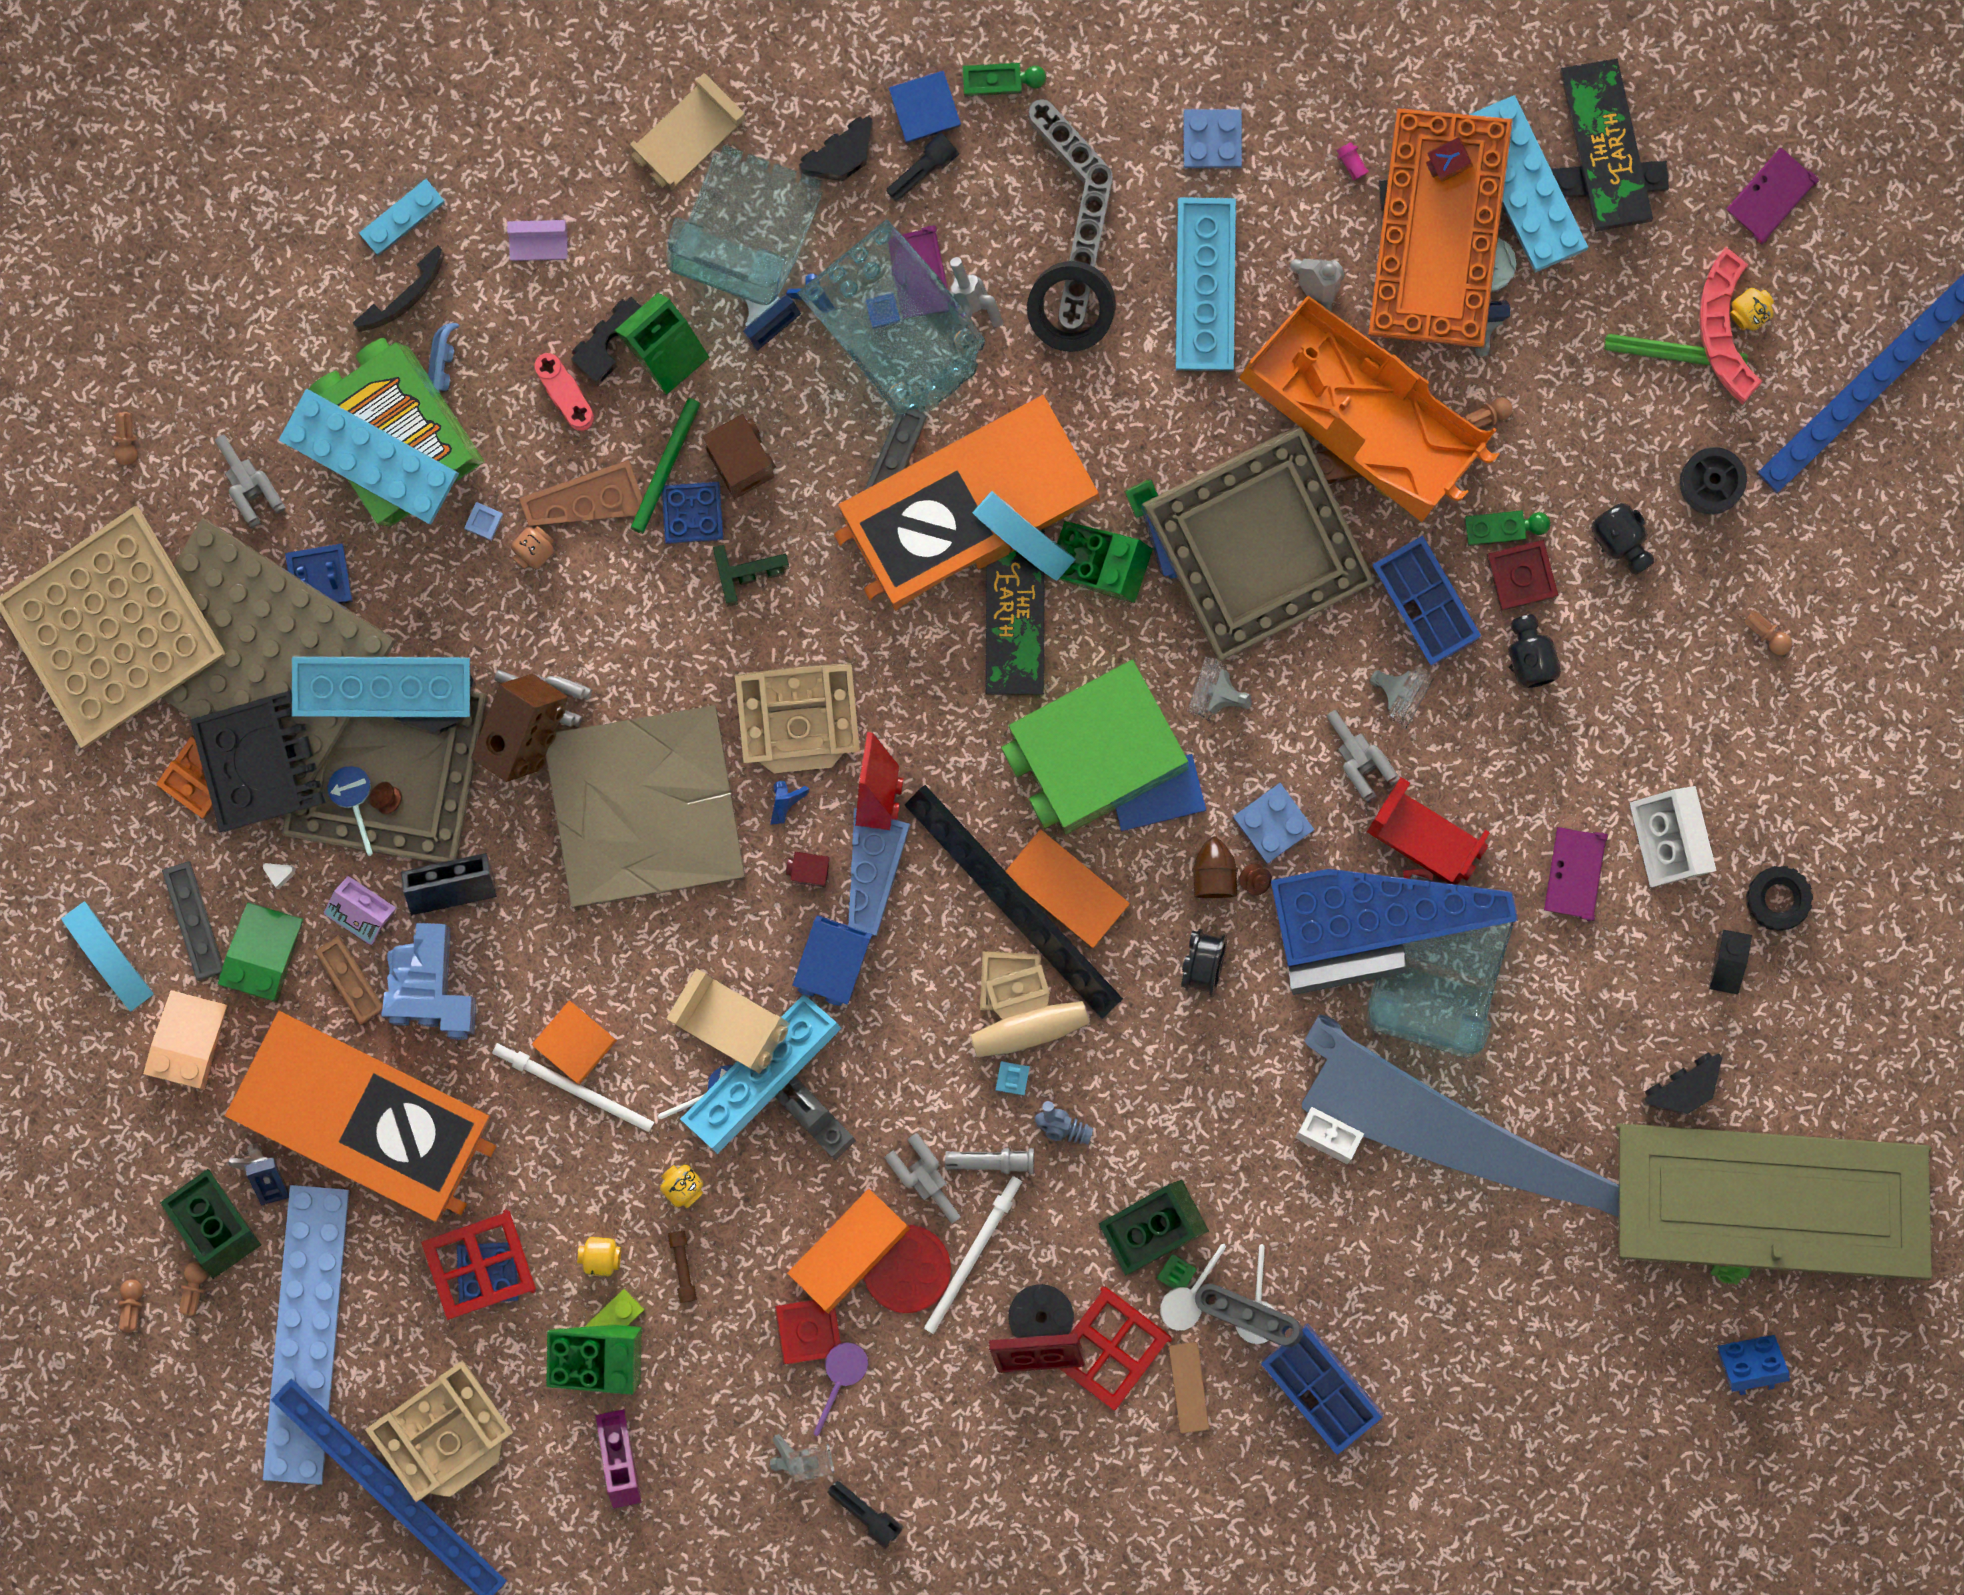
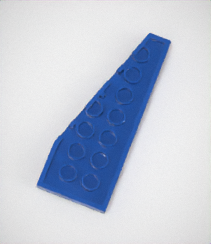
M1324 869L1271 880L1288 966L1518 921L1513 892L1336 869Z

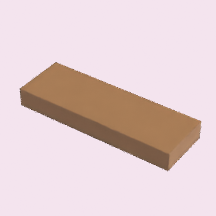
M340 936L314 951L360 1025L382 1013L383 1004Z
M1198 1342L1168 1345L1180 1434L1210 1430Z

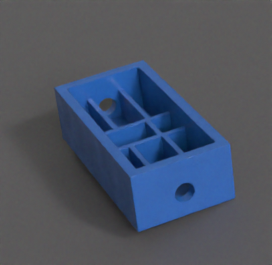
M1423 535L1372 564L1432 667L1483 638ZM1415 600L1423 614L1411 620L1404 606Z
M1307 1323L1302 1327L1303 1336L1297 1345L1293 1347H1278L1262 1361L1261 1365L1336 1455H1338L1383 1418L1384 1413ZM1308 1389L1319 1401L1313 1408H1310L1301 1398V1395Z

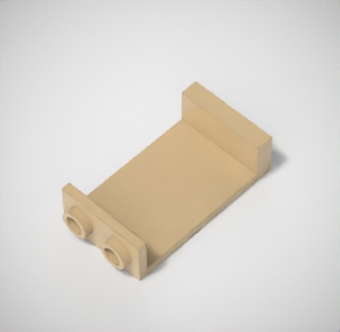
M705 73L696 80L697 86L638 143L635 141L630 143L631 150L633 151L631 154L633 160L642 168L647 165L654 172L651 175L652 179L661 188L665 185L670 190L675 188L746 119L745 113Z
M697 968L666 1018L676 1026L758 1074L770 1064L773 1051L785 1039L788 1033L787 1028L790 1025L780 1016L762 1008Z

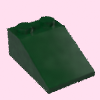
M209 1169L160 1202L199 1263L212 1279L261 1246L249 1225Z
M1182 1179L1164 1186L1098 1223L1125 1276L1209 1232Z

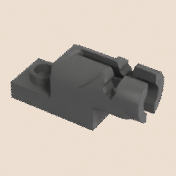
M794 1076L788 1083L797 1092L800 1099L797 1102L793 1098L790 1099L783 1090H780L775 1098L834 1160H837L857 1140L804 1084Z

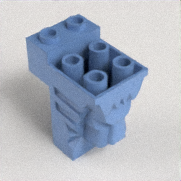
M416 923L414 943L396 946L387 953L390 970L387 977L389 992H384L382 1016L389 1019V1023H392V1025L409 1026L410 1020H416L421 1026L439 1027L440 1021V1030L447 1033V1037L456 1040H467L468 1034L475 1035L476 999L472 996L447 995L451 928L446 924Z

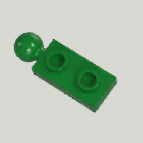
M1020 62L962 66L964 96L1022 93L1021 84L1026 83L1028 87L1037 89L1042 87L1047 79L1045 70L1040 66H1031L1025 72H1021Z
M1523 510L1465 516L1468 546L1525 541V531H1530L1535 535H1543L1548 532L1551 526L1549 517L1542 512L1532 514L1529 519H1524Z

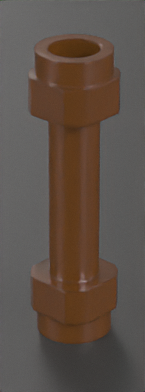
M685 1230L668 1233L669 1246L674 1250L680 1288H677L679 1302L697 1300L695 1286L691 1285L685 1245H688Z

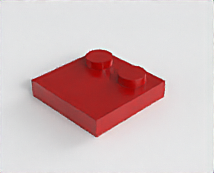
M815 1300L774 1306L783 1365L826 1358L832 1348L841 1344L835 1307L828 1314Z

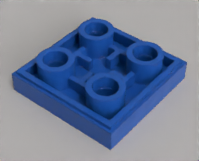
M944 70L889 87L906 144L961 127Z
M720 482L664 486L662 500L665 544L723 540Z
M508 1242L478 1244L483 1260L510 1251ZM456 1245L457 1267L461 1268L470 1265L471 1261L466 1246ZM513 1258L486 1267L494 1292L518 1284L517 1269ZM474 1271L458 1277L459 1304L482 1296ZM519 1296L501 1302L519 1301Z

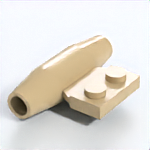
M1040 964L985 981L993 1010L1002 1020L970 1036L977 1057L1008 1054L1057 1040L1089 1024V1019L1083 1001L1048 1006L1050 992L1042 965Z

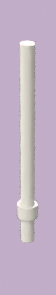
M497 1043L492 1054L512 1063L513 1068L521 1072L526 1070L647 1132H650L654 1124L653 1121L530 1060V1056L521 1051L516 1053Z
M1012 1176L1002 1195L996 1197L992 1204L995 1207L926 1323L925 1330L932 1334L937 1330L1005 1212L1008 1213L1013 1203L1011 1201L1023 1181Z

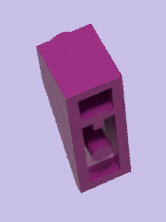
M624 1409L595 1415L607 1492L613 1509L642 1503Z

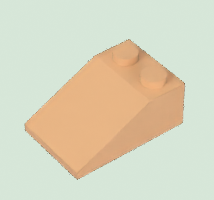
M170 991L150 1047L143 1074L205 1090L228 1005Z

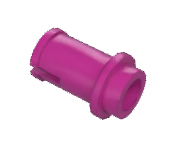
M1350 142L1337 150L1339 154L1337 158L1343 161L1352 180L1355 181L1367 174L1369 170L1356 151L1358 147Z

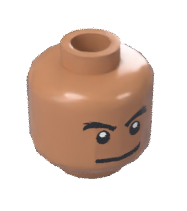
M538 526L535 529L527 527L511 544L512 551L515 553L512 559L524 570L528 566L535 570L540 569L554 553L552 546L554 540Z

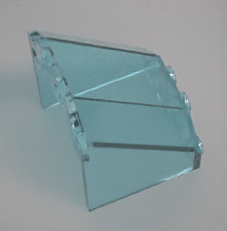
M888 219L883 221L797 292L812 313L896 414L906 413L908 409H919L920 412L931 411L940 401L946 399L963 382L969 380L976 373L978 366L976 357L978 351L983 350L985 338L937 274ZM958 315L966 324V326H964L963 328L958 318Z

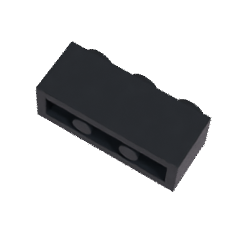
M487 853L401 871L403 893L411 916L497 897L494 875Z

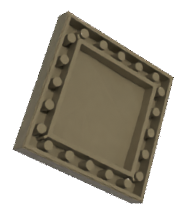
M1298 425L1142 504L1212 651L1219 661L1375 583L1304 431Z
M473 691L470 700V717H464L463 723L437 736L397 723L393 717H351L314 778L316 781L320 780L321 787L301 793V797L323 792L326 803L286 814L282 836L366 851L353 807L344 808L335 804L328 794L327 787L329 779L335 771L342 767L354 766L366 772L370 779L371 789L369 795L358 807L373 853L435 864L458 859L475 768V761L471 759V756L482 730L488 698L487 694ZM381 782H389L393 787L398 788L402 794L400 805L390 814L381 813L378 809L373 808L369 801L371 791Z
M716 705L555 732L556 737L549 746L546 757L572 908L745 879Z

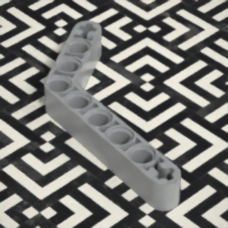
M1043 99L1036 100L1029 108V123L1085 184L1069 261H1075L1076 258L1085 256L1090 260V265L1095 267L1112 185V171L1049 101ZM1037 111L1041 113L1047 111L1046 118L1048 122L1051 124L1049 129L1048 123L1044 118L1040 117L1039 119H1036ZM1062 130L1068 134L1069 138L1065 142H1057L1053 138V134ZM1076 152H1084L1088 156V160L1084 163H1076L1072 156ZM1096 173H1103L1107 177V181L1102 185H1098L1092 181L1091 177ZM1089 201H1097L1101 204L1102 208L1100 211L1092 213L1087 210L1086 204ZM1090 228L1095 231L1096 237L1093 240L1087 241L1081 237L1080 232L1083 229ZM1065 280L1059 309L1058 324L1064 332L1068 333L1078 332L1082 328L1091 290L1088 285L1077 280ZM1074 284H1079L1084 287L1085 293L1075 297L1069 292V288ZM1071 304L1077 305L1075 318L1079 319L1074 320L1073 324L1067 323L1068 320L1066 318L1070 314Z

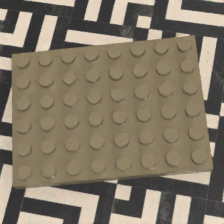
M202 518L174 567L226 655L163 696L162 699L194 719L292 690V657H387L396 640L215 524ZM292 704L278 707V710L292 708ZM294 716L281 719L283 729L299 723L305 724L306 727L304 732L285 736L287 741L308 736L314 757L292 763L294 768L315 763L317 769L311 773L296 775L298 786L314 780L351 717Z

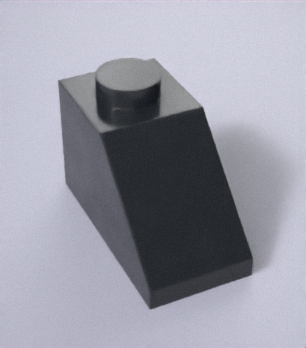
M1729 930L1719 932L1709 985L1710 990L1738 995L1748 962L1752 935Z

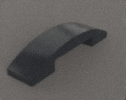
M437 245L417 263L419 270L423 274L381 312L373 304L353 322V325L359 332L375 329L395 320L422 298L435 280L441 267L444 252L440 246Z

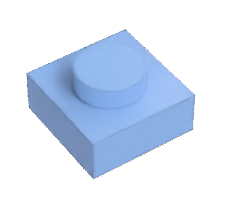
M476 502L464 528L469 532L492 541L502 520L503 513Z

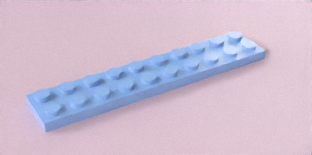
M290 1185L263 1480L323 1485L326 1452L281 1411L271 1399L292 1378L329 1413L350 1190Z

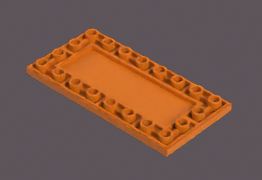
M1397 108L1369 336L1485 347L1513 124L1512 119ZM1459 137L1471 159L1473 167L1443 182L1438 176L1433 178L1426 164L1430 160L1427 153Z

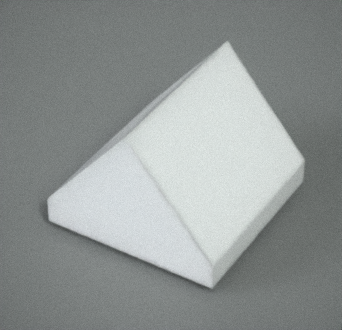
M263 864V870L277 889H280L296 872V869L291 865Z

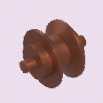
M381 782L371 791L369 801L371 806L378 809L381 813L390 814L400 805L402 794L398 788L393 787L389 782Z
M1252 863L1242 870L1239 883L1244 890L1258 896L1268 890L1271 885L1272 876L1261 865Z

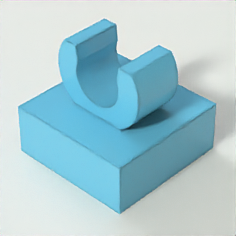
M1001 1061L996 1091L1024 1096L1030 1066Z

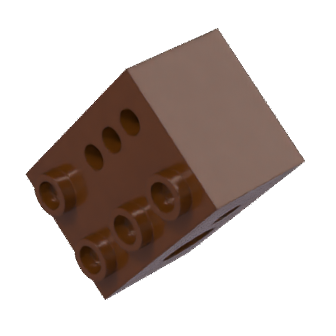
M744 414L702 436L705 449L734 500L773 479V469L776 468L769 453H765L761 446V436L752 418L746 420Z
M533 673L499 684L471 759L505 782L540 771L545 765L547 750L556 737L555 730L558 722L565 714V704L568 696Z

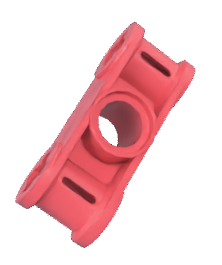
M541 354L535 361V370L545 386L549 397L573 429L578 431L589 429L593 424L594 415L591 407L583 397L579 386L554 354ZM547 362L549 365L555 364L553 366L554 372L551 374L548 371H544L543 365ZM578 410L581 413H585V420L582 422L579 419H575V412Z

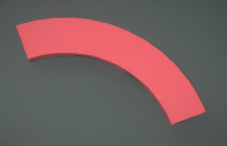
M1725 247L1711 268L1703 288L1699 312L1700 333L1706 356L1713 371L1730 394L1743 405L1761 385L1762 380L1746 365L1740 353L1737 352L1732 339L1729 313L1730 301L1736 283L1748 264Z

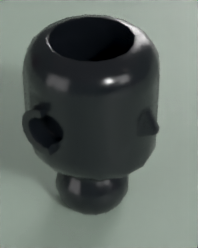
M1619 503L1592 522L1591 529L1595 536L1594 540L1601 546L1602 553L1606 552L1613 559L1625 557L1631 573L1637 575L1654 564L1653 555L1642 547V544L1647 540L1648 534L1644 527L1645 519L1638 510L1635 509L1633 511L1626 503Z
M1533 614L1518 617L1512 620L1511 623L1512 631L1517 635L1518 641L1511 644L1508 648L1512 663L1509 669L1515 674L1518 684L1523 688H1534L1549 684L1557 680L1561 675V666L1553 640L1547 635H1538L1537 629L1539 624Z

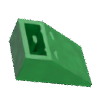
M660 293L655 294L615 329V332L666 395L709 358L708 353L683 315L669 298Z
M1064 521L1057 544L1076 560L1058 580L1112 598L1135 603L1153 548L1136 538Z
M603 1325L548 1330L546 1387L633 1395L641 1383L642 1327Z

